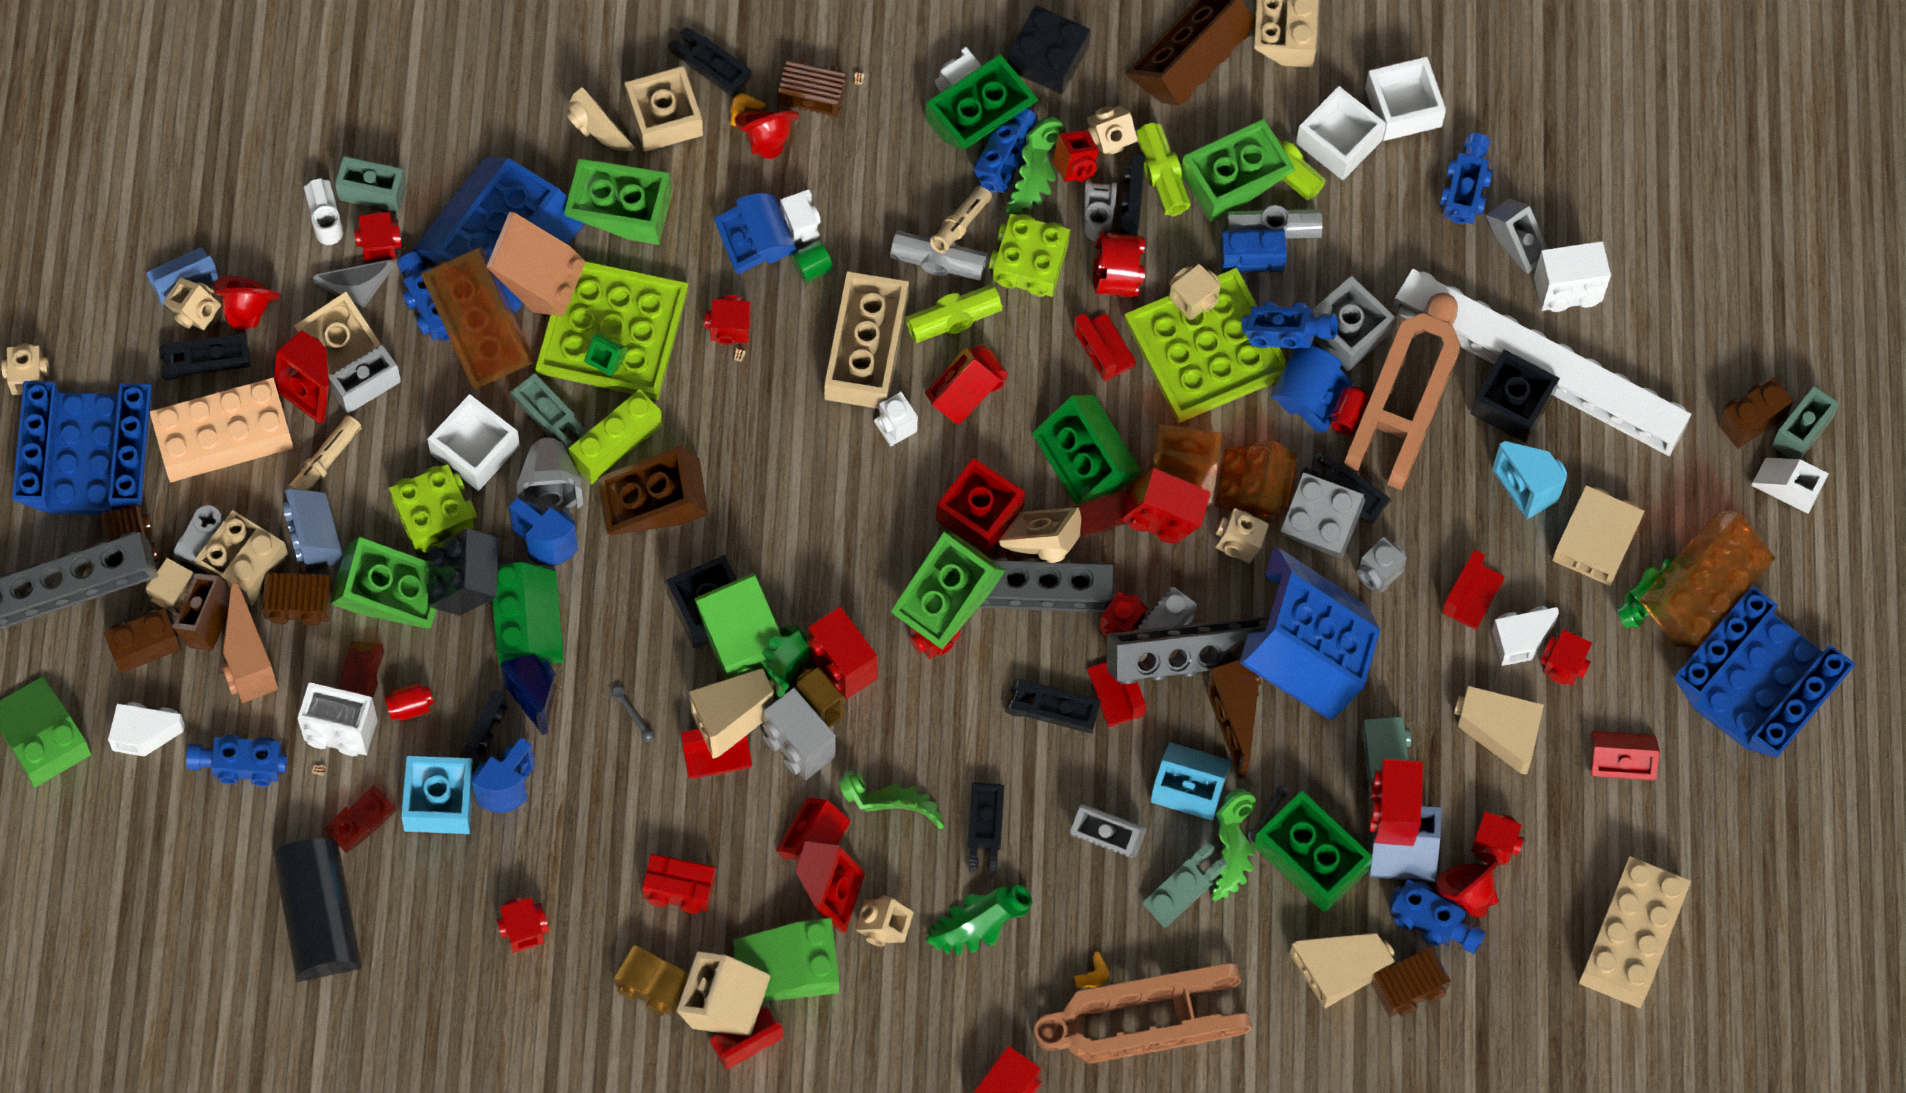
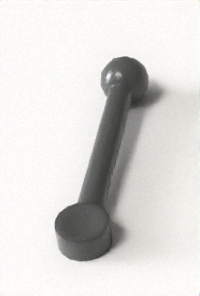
M620 686L613 688V699L620 701L641 730L643 740L651 742L655 737L654 732L646 728L626 700L624 689Z
M1281 785L1277 788V795L1255 830H1251L1248 833L1250 843L1254 844L1256 834L1266 825L1281 799L1288 796L1289 789L1286 786Z

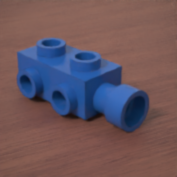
M1025 109L1010 119L1011 124L1004 123L989 135L987 145L981 157L977 158L974 165V172L980 185L988 191L1004 193L1012 184L1011 178L1017 166L1024 162L1021 151L1026 146V134L1033 130L1038 121L1036 114L1031 110Z
M1467 134L1463 147L1466 151L1465 154L1459 153L1457 161H1450L1446 178L1452 179L1450 188L1444 187L1440 205L1446 206L1443 217L1457 224H1474L1476 213L1483 214L1487 196H1482L1481 192L1483 187L1489 188L1493 173L1492 169L1487 168L1489 160L1483 158L1488 153L1490 139L1483 134Z
M419 252L405 254L396 264L401 274L407 276L403 280L406 291L402 292V296L408 309L415 308L420 317L415 318L419 330L423 336L429 333L432 341L438 338L441 341L453 338L457 334V329L461 328L459 319L463 317V314L456 300L450 302L446 294L449 292V288L443 275L437 276L432 266L424 270L425 264ZM439 308L444 310L442 314L435 315L438 313Z
M1264 302L1262 306H1252L1250 315H1244L1242 330L1247 335L1252 347L1310 348L1314 335L1319 336L1320 339L1336 338L1338 319L1335 314L1322 313L1319 317H1316L1312 308L1300 302L1293 303L1291 307H1279L1274 302Z
M225 735L223 738L215 737L214 748H203L202 744L189 743L186 768L188 770H201V767L211 768L213 777H218V781L224 784H236L238 779H249L253 785L265 787L269 786L271 781L278 782L279 773H286L287 754L282 753L280 742H276L269 737L247 740L238 735ZM229 753L234 755L232 757H225L223 754ZM256 756H267V758L260 760Z
M1408 879L1403 889L1398 886L1389 900V904L1392 905L1390 915L1395 917L1394 922L1405 930L1410 931L1414 927L1424 933L1423 939L1433 946L1439 947L1442 943L1448 947L1453 939L1462 944V949L1474 955L1486 934V931L1475 925L1470 927L1463 923L1466 911L1462 910L1453 900L1443 899L1435 895L1433 890L1422 882L1414 883ZM1413 898L1420 903L1413 905L1408 899ZM1441 914L1449 919L1441 921L1437 915Z

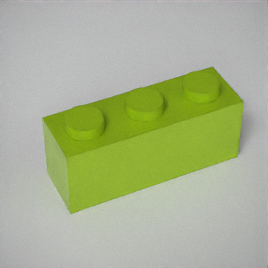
M639 389L568 448L569 456L576 470L592 485L600 476H603L662 426L661 409Z

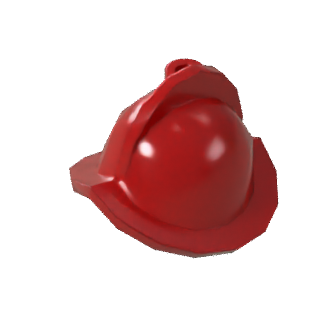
M761 110L744 111L735 116L734 122L740 130L746 132L753 155L759 154L764 159H774L781 153L790 135L791 123L799 118V113L794 110L779 113Z
M223 276L218 278L213 285L214 295H222V308L226 321L231 327L239 331L247 330L251 327L257 328L269 302H277L281 298L280 293L270 290L257 281L241 276Z
M1493 859L1486 865L1462 864L1448 868L1439 875L1435 883L1436 889L1445 898L1453 900L1459 907L1466 909L1471 916L1475 918L1484 917L1489 906L1499 904L1493 870L1499 862L1497 859Z

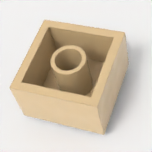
M684 66L625 82L626 101L644 152L703 136L702 117Z

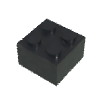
M1035 5L1008 52V64L1019 76L1062 95L1089 48L1091 29Z
M1504 349L1476 395L1470 414L1527 443L1555 395L1560 378Z
M466 528L431 546L428 554V607L460 616L496 598L499 537Z
M725 555L666 579L667 595L693 648L709 642L694 598L737 580Z

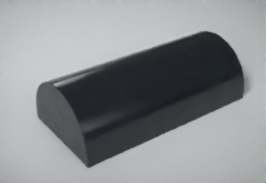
M313 838L293 842L278 849L274 853V862L296 982L362 969L338 842L327 838Z

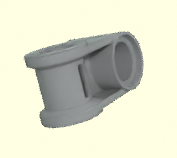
M1086 180L1084 233L1093 241H1097L1099 232L1111 233L1117 182L1097 184L1092 183L1091 180ZM1093 220H1102L1104 223L1098 224L1093 222Z
M206 505L196 510L185 533L180 537L175 547V559L203 570L195 562V558L224 522L217 508Z

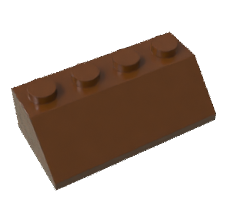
M1195 0L1126 72V75L1161 103L1180 106L1190 99L1191 93L1200 84L1210 78L1211 72L1220 63L1230 57V52L1249 37L1251 30L1256 25V21L1242 0Z

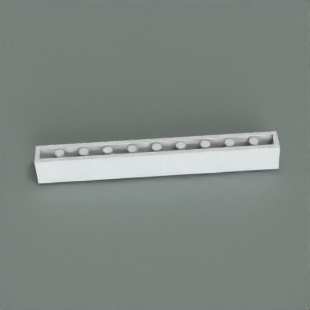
M1411 270L1395 297L1392 308L1393 312L1409 319L1423 313L1427 302L1436 293L1443 292L1452 295L1458 304L1457 317L1453 328L1461 343V348L1494 365L1504 349L1560 378L1555 397L1668 456L1671 455L1691 417V413L1687 412L1682 405L1675 402L1670 403L1658 397L1657 393L1653 390L1641 388L1631 383L1626 376L1608 371L1596 360L1585 359L1574 353L1569 346L1557 344L1547 339L1542 332L1535 329L1530 330L1520 325L1515 318L1509 315H1501L1491 310L1490 306L1486 303L1468 298L1456 287L1445 286L1436 281L1427 272Z

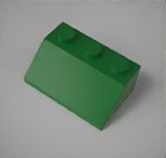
M999 54L926 102L925 120L944 142L965 150L1036 103L1038 99L1003 56Z
M1072 395L1032 433L1076 507H1079V510H1083L1122 490L1141 472V469L1095 395Z
M524 562L498 564L497 597L493 599L499 668L564 663L556 571Z

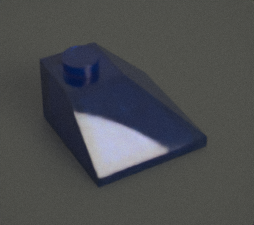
M535 654L504 661L501 663L505 688L542 735L546 734L549 729L555 694L554 677L556 674L546 660L541 662Z

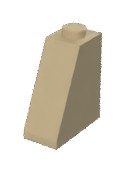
M763 668L689 691L691 713L712 758L721 756L763 723V711L775 703L774 699L778 698L776 684L773 679L768 680Z
M1468 686L1465 697L1459 695L1454 712V714L1460 715L1457 727L1516 771L1527 775L1544 705Z
M1378 934L1302 940L1293 943L1290 950V956L1324 1009L1371 983L1374 974L1393 966V958H1395L1390 944L1386 940L1382 942Z

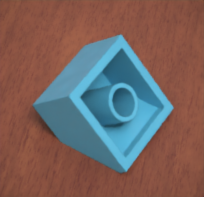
M1507 441L1499 445L1492 468L1526 520L1559 502L1567 478L1564 465L1560 460H1555L1549 451Z
M406 757L401 816L405 832L470 834L472 758Z

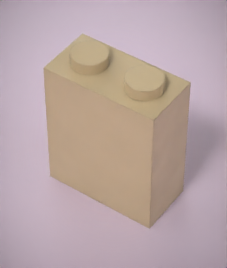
M1586 485L1556 548L1552 561L1611 587L1645 511L1639 509L1631 501H1621L1610 496L1604 489L1598 487L1591 488Z

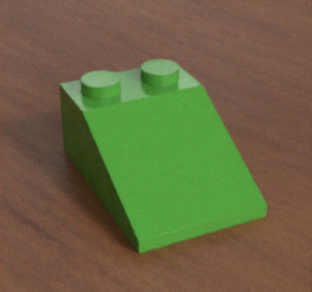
M1265 119L1183 156L1181 167L1183 179L1210 222L1227 215L1228 211L1238 210L1295 170L1294 165Z
M578 159L564 214L567 217L628 240L659 245L673 193L670 174L661 171Z
M944 532L891 610V613L937 647L943 649L988 598L1006 570L958 535Z
M358 537L346 544L330 604L359 615L430 629L436 609L428 607L427 583L429 581L428 561Z
M754 573L694 598L723 680L762 668L768 680L772 677L763 664V660L766 659L762 652L764 649L770 650L768 641L771 636H781L756 575Z
M43 676L0 700V733L34 788L91 756L85 739Z
M831 918L796 922L733 940L736 960L770 976L762 1002L839 993V975Z

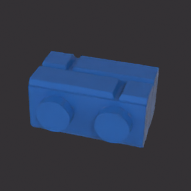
M1285 229L1222 231L1220 242L1222 273L1235 268L1238 269L1239 273L1267 272V270L1271 272H1284L1287 259Z

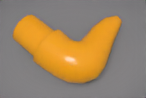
M738 94L731 103L730 124L736 126L734 122L735 116L738 113L744 112L745 108L763 109L766 107V104L747 94Z
M1095 952L1093 956L1095 971L1074 976L1076 989L1101 986L1108 981L1110 971L1099 952Z

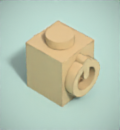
M1200 264L1194 268L1192 266L1183 268L1170 281L1169 299L1189 320L1202 311L1208 312L1219 300L1220 282L1217 276L1211 270L1206 271Z
M166 558L157 571L158 577L148 580L145 589L151 606L157 610L165 608V611H169L177 616L180 612L179 608L182 607L181 603L185 601L184 597L187 596L186 592L190 590L188 586L192 585L191 581L194 579L193 575L195 574Z

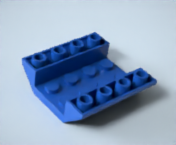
M484 157L415 245L413 252H419L422 258L438 268L445 261L487 287L490 300L516 314L524 303L486 267L509 212H515L567 245L571 243L585 223L565 216L564 212L568 197L556 186L510 158Z
M24 381L12 500L48 514L101 515L103 512L107 513L116 509L120 510L128 506L133 507L134 505L142 504L152 385L119 384L118 394L59 393L56 382Z
M1274 547L1265 577L1279 585L1266 631L1247 635L1240 664L1328 720H1334L1364 688L1380 628L1366 604L1279 547Z
M1752 585L1675 675L1674 679L1694 710L1747 750L1778 758L1856 663L1831 644L1824 652L1775 616L1774 613L1778 604Z

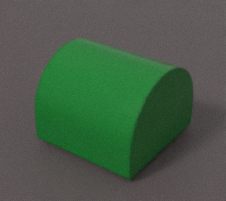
M816 241L790 255L791 262L805 284L833 270L831 258L820 241Z
M597 332L593 335L584 362L612 376L624 361L627 347Z

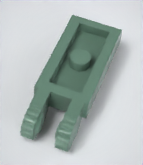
M535 373L531 374L510 391V396L550 438L563 443L568 454V448L573 443L562 431L569 426L578 439L587 433V430L576 419L575 414Z
M1211 843L1205 844L1191 859L1186 860L1143 902V905L1163 928L1171 925L1213 884L1212 881L1228 866L1226 860L1221 858L1215 861L1206 872L1199 867L1213 853L1215 848Z

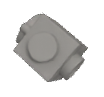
M1382 537L1361 558L1357 575L1369 589L1379 590L1382 593L1403 573L1407 557L1398 544L1395 542L1390 543Z

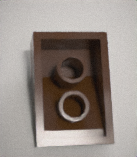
M682 446L599 477L607 534L610 536L679 526L709 515L700 459Z
M1240 660L1210 670L1206 693L1238 776L1243 778L1246 777L1251 755L1257 697L1259 696L1258 687L1261 685V678L1241 665Z

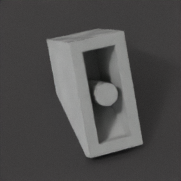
M1509 198L1487 213L1486 217L1499 244L1525 273H1529L1537 267L1541 250H1548V247L1530 205Z

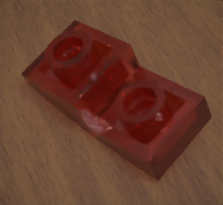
M1129 490L1075 505L1073 508L1079 507L1082 518L1080 529L1082 537L1108 532L1115 527L1128 525V523L1121 521L1120 518Z
M351 641L339 690L369 696L373 699L378 686L376 675L384 655L383 643ZM338 698L339 705L358 707L363 705L362 703Z
M372 785L351 808L345 807L323 830L332 840L337 841L338 846L345 853H348L375 832L398 809Z

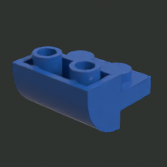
M757 193L736 200L738 206L714 218L734 271L738 274L764 261L772 264L798 250L778 200L772 194Z
M1315 346L1296 348L1271 396L1289 414H1299L1317 433H1326L1332 422L1330 416L1341 389L1349 388L1353 381L1339 369L1342 362L1329 352Z
M516 498L509 506L513 532L526 541L531 561L540 565H558L569 560L578 551L575 522L564 511L558 513L549 507L542 515V512L533 503L527 502L525 504L519 498Z
M521 737L515 745L510 744L506 748L501 758L502 763L490 757L486 764L481 763L474 771L472 784L476 803L483 809L496 813L509 812L520 807L528 799L525 780L534 769L535 762L531 743Z

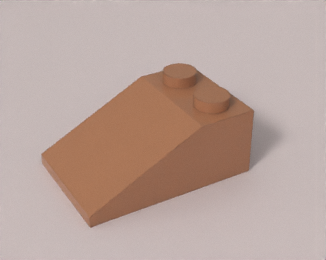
M509 212L486 267L532 312L564 316L586 261L571 246L515 212Z
M237 582L231 585L223 650L226 664L221 665L231 695L238 693L243 704L279 689L272 666Z

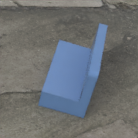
M201 247L146 273L161 305H164L163 301L180 277L196 284L201 282L205 285L218 279L215 264Z

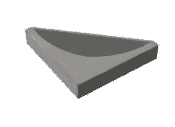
M386 260L316 274L313 277V281L337 297L347 292L357 309L362 311L393 270L394 262Z

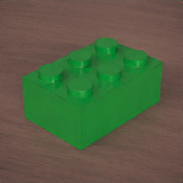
M1303 791L1295 796L1256 834L1254 847L1324 913L1370 870L1373 856Z

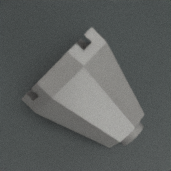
M549 437L539 439L531 445L517 482L518 498L525 504L527 502L533 503L539 508L542 515L549 507L558 513L564 511L570 515L573 506L577 504V508L583 505L581 478L563 443Z

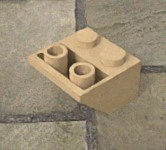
M1257 0L1254 49L1282 66L1313 68L1316 53L1319 0Z
M232 510L195 558V562L208 575L222 577V580L230 588L232 584L238 582L246 604L252 607L264 591L265 573H277L289 558L284 541Z
M697 952L677 1012L692 1029L750 1037L770 976L727 955Z

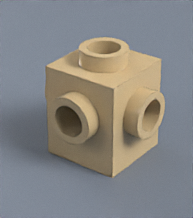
M1121 105L1114 108H1101L1095 112V115L1087 117L1089 128L1086 130L1098 149L1103 153H1118L1124 149L1123 146L1138 141L1131 113Z
M182 277L178 279L163 301L176 314L174 319L188 329L193 325L205 330L221 306L212 297L214 291L201 282L196 284Z
M23 343L16 347H7V359H2L3 378H7L12 395L23 394L24 381L44 382V376H49L48 357L42 356L39 346Z
M1234 508L1228 518H1221L1216 528L1215 534L1219 535L1215 548L1225 552L1230 557L1238 558L1250 564L1262 546L1269 524L1248 512Z
M880 896L879 899L864 900L855 930L866 936L867 942L876 946H885L886 943L905 942L914 912L888 896Z

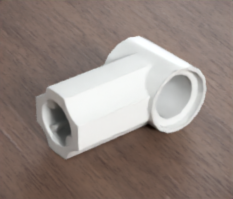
M321 178L311 180L308 185L304 186V191L315 236L320 243L333 245L342 238L343 228L331 182ZM327 223H331V224H332V225L329 226V227H322L323 225H325V224H327Z

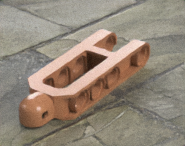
M1443 292L1436 293L1427 302L1423 313L1401 322L1344 462V466L1354 473L1358 474L1366 451L1368 452L1375 432L1379 429L1404 439L1387 484L1390 487L1403 491L1460 352L1461 343L1453 328L1457 317L1458 304L1452 295ZM1425 331L1441 337L1444 345L1413 421H1410L1383 409L1389 394L1391 395L1399 369L1401 366L1403 367L1412 338Z
M1229 963L1077 991L1064 1012L1042 1016L1036 1022L1034 1040L1041 1049L1046 1051L1069 1048L1071 1053L1091 1064L1235 1037L1251 1031L1252 1025L1248 1011L1245 1014H1233L1221 1017V1014L1194 1018L1190 996L1230 989L1241 983L1238 965ZM1173 999L1178 1025L1156 1029V1026H1151L1148 1031L1126 1035L1123 1032L1116 1033L1115 1037L1094 1041L1083 1036L1081 1021L1086 1015Z

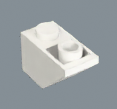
M1765 458L1751 486L1809 514L1829 473L1801 459Z
M1546 606L1533 608L1529 613L1517 615L1515 612H1510L1495 619L1491 632L1501 666L1530 661L1534 658L1556 623L1559 614L1558 607L1548 609Z
M129 702L127 705L117 704L108 741L112 751L146 756L183 733L185 724L182 715L170 708H159L158 711L147 709L146 706L135 702Z

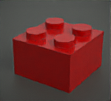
M972 458L936 505V521L988 555L1024 508L1025 491L975 458Z
M1153 468L1130 486L1120 520L1128 523L1134 530L1147 531L1157 535L1163 542L1177 544L1201 527L1211 492Z
M838 607L808 627L807 644L809 646V660L815 668L821 667L827 677L845 697V700L877 680L878 656L841 607Z
M1383 759L1381 769L1375 770L1370 792V800L1374 801L1373 811L1370 812L1369 832H1375V844L1414 846L1421 825L1423 762Z

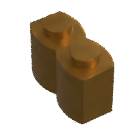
M817 667L815 670L810 668L804 671L797 679L796 691L830 728L839 722L845 714V709L843 708L845 697L821 668Z
M634 945L615 975L614 983L618 987L617 992L624 998L631 1001L637 998L646 1002V1008L656 1015L663 1016L665 1013L673 1016L679 1006L689 974Z

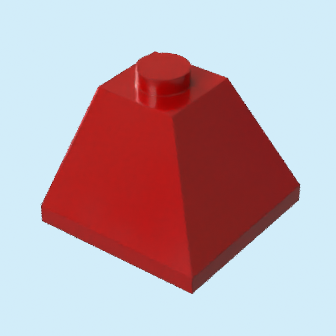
M301 330L277 351L274 381L277 392L317 423L322 424L325 421L329 390L326 347L318 338L311 337Z
M805 841L803 850L797 858L796 873L814 906L826 918L832 919V924L839 932L846 933L865 872L840 846Z

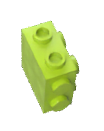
M1010 214L1008 223H1002L997 241L1001 242L999 251L993 250L989 268L993 269V281L998 282L999 285L1005 288L1017 287L1028 290L1035 296L1047 295L1053 297L1069 246L1071 229H1067L1055 222H1040L1025 214Z
M448 464L442 467L433 466L422 475L412 479L403 478L389 488L391 501L415 554L422 551L425 553L430 552L431 546L466 528L475 530L473 518H476L477 514L470 499L464 500L461 492L465 488L459 473L452 474Z

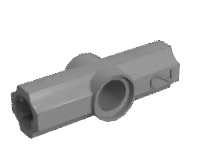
M1278 205L1269 206L1264 211H1228L1227 231L1285 229V238H1321L1322 213L1321 209L1286 210ZM1269 222H1277V223H1279L1281 226H1280V227H1272V226H1270L1268 223H1269Z
M897 230L893 239L890 258L920 265L924 271L933 275L945 276L948 273L981 281L988 253L957 246L955 242L945 253H939L930 244L933 236L926 238Z

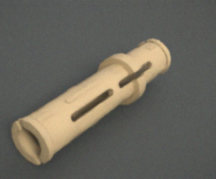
M981 185L976 186L955 213L944 219L942 228L930 240L932 248L939 253H945L955 240L962 238L966 233V227L992 199L991 192Z
M346 415L313 457L307 458L304 461L303 469L289 483L288 489L310 491L319 479H324L329 466L358 431L362 429L361 424L353 417Z

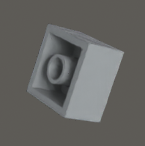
M1350 276L1312 309L1316 317H1319L1322 313L1335 314L1337 316L1338 332L1336 338L1320 339L1319 336L1314 335L1313 339L1325 351L1338 358L1342 362L1341 366L1349 372L1392 334L1396 317L1355 278Z
M1303 472L1280 532L1283 538L1343 559L1365 503L1364 495Z
M795 688L763 711L765 734L763 738L774 752L777 750L781 752L786 758L784 759L785 765L794 775L799 773L806 781L836 758L835 734Z

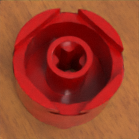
M1099 232L1095 249H1101V251H1098L1097 258H1094L1093 290H1096L1094 294L1138 297L1140 283L1143 284L1145 266L1139 264L1140 255H1143L1145 250V237Z

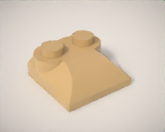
M583 87L572 95L569 105H567L570 112L566 116L585 137L591 134L601 144L618 151L631 152L635 149L634 145L600 104Z
M347 292L293 326L296 333L303 330L311 337L318 338L326 347L329 377L330 374L335 375V371L340 372L341 368H346V364L350 365L352 361H357V358H361L372 351L373 348L375 349L381 345Z
M1079 507L1020 512L1000 538V546L1020 553L1038 554L1040 559L1047 560L1049 563L1059 562L1065 558V555L1080 537L1082 518Z

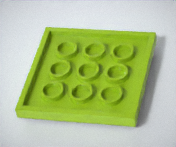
M586 262L564 316L550 315L535 368L536 374L634 394L641 389L649 398L659 400L687 298L689 283ZM597 332L627 347L624 361L612 376L584 362L593 335Z
M1237 268L1217 276L1220 282L1217 304L1208 312L1202 311L1191 320L1169 299L1170 295L1124 314V321L1178 423L1278 382L1288 364L1280 347H1252L1247 335L1243 333L1242 319L1244 315H1250L1252 306H1257Z

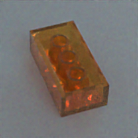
M483 247L472 250L421 274L473 390L535 362L497 277L486 267L489 259Z
M1716 512L1639 601L1676 647L1699 648L1775 560V557L1739 512Z

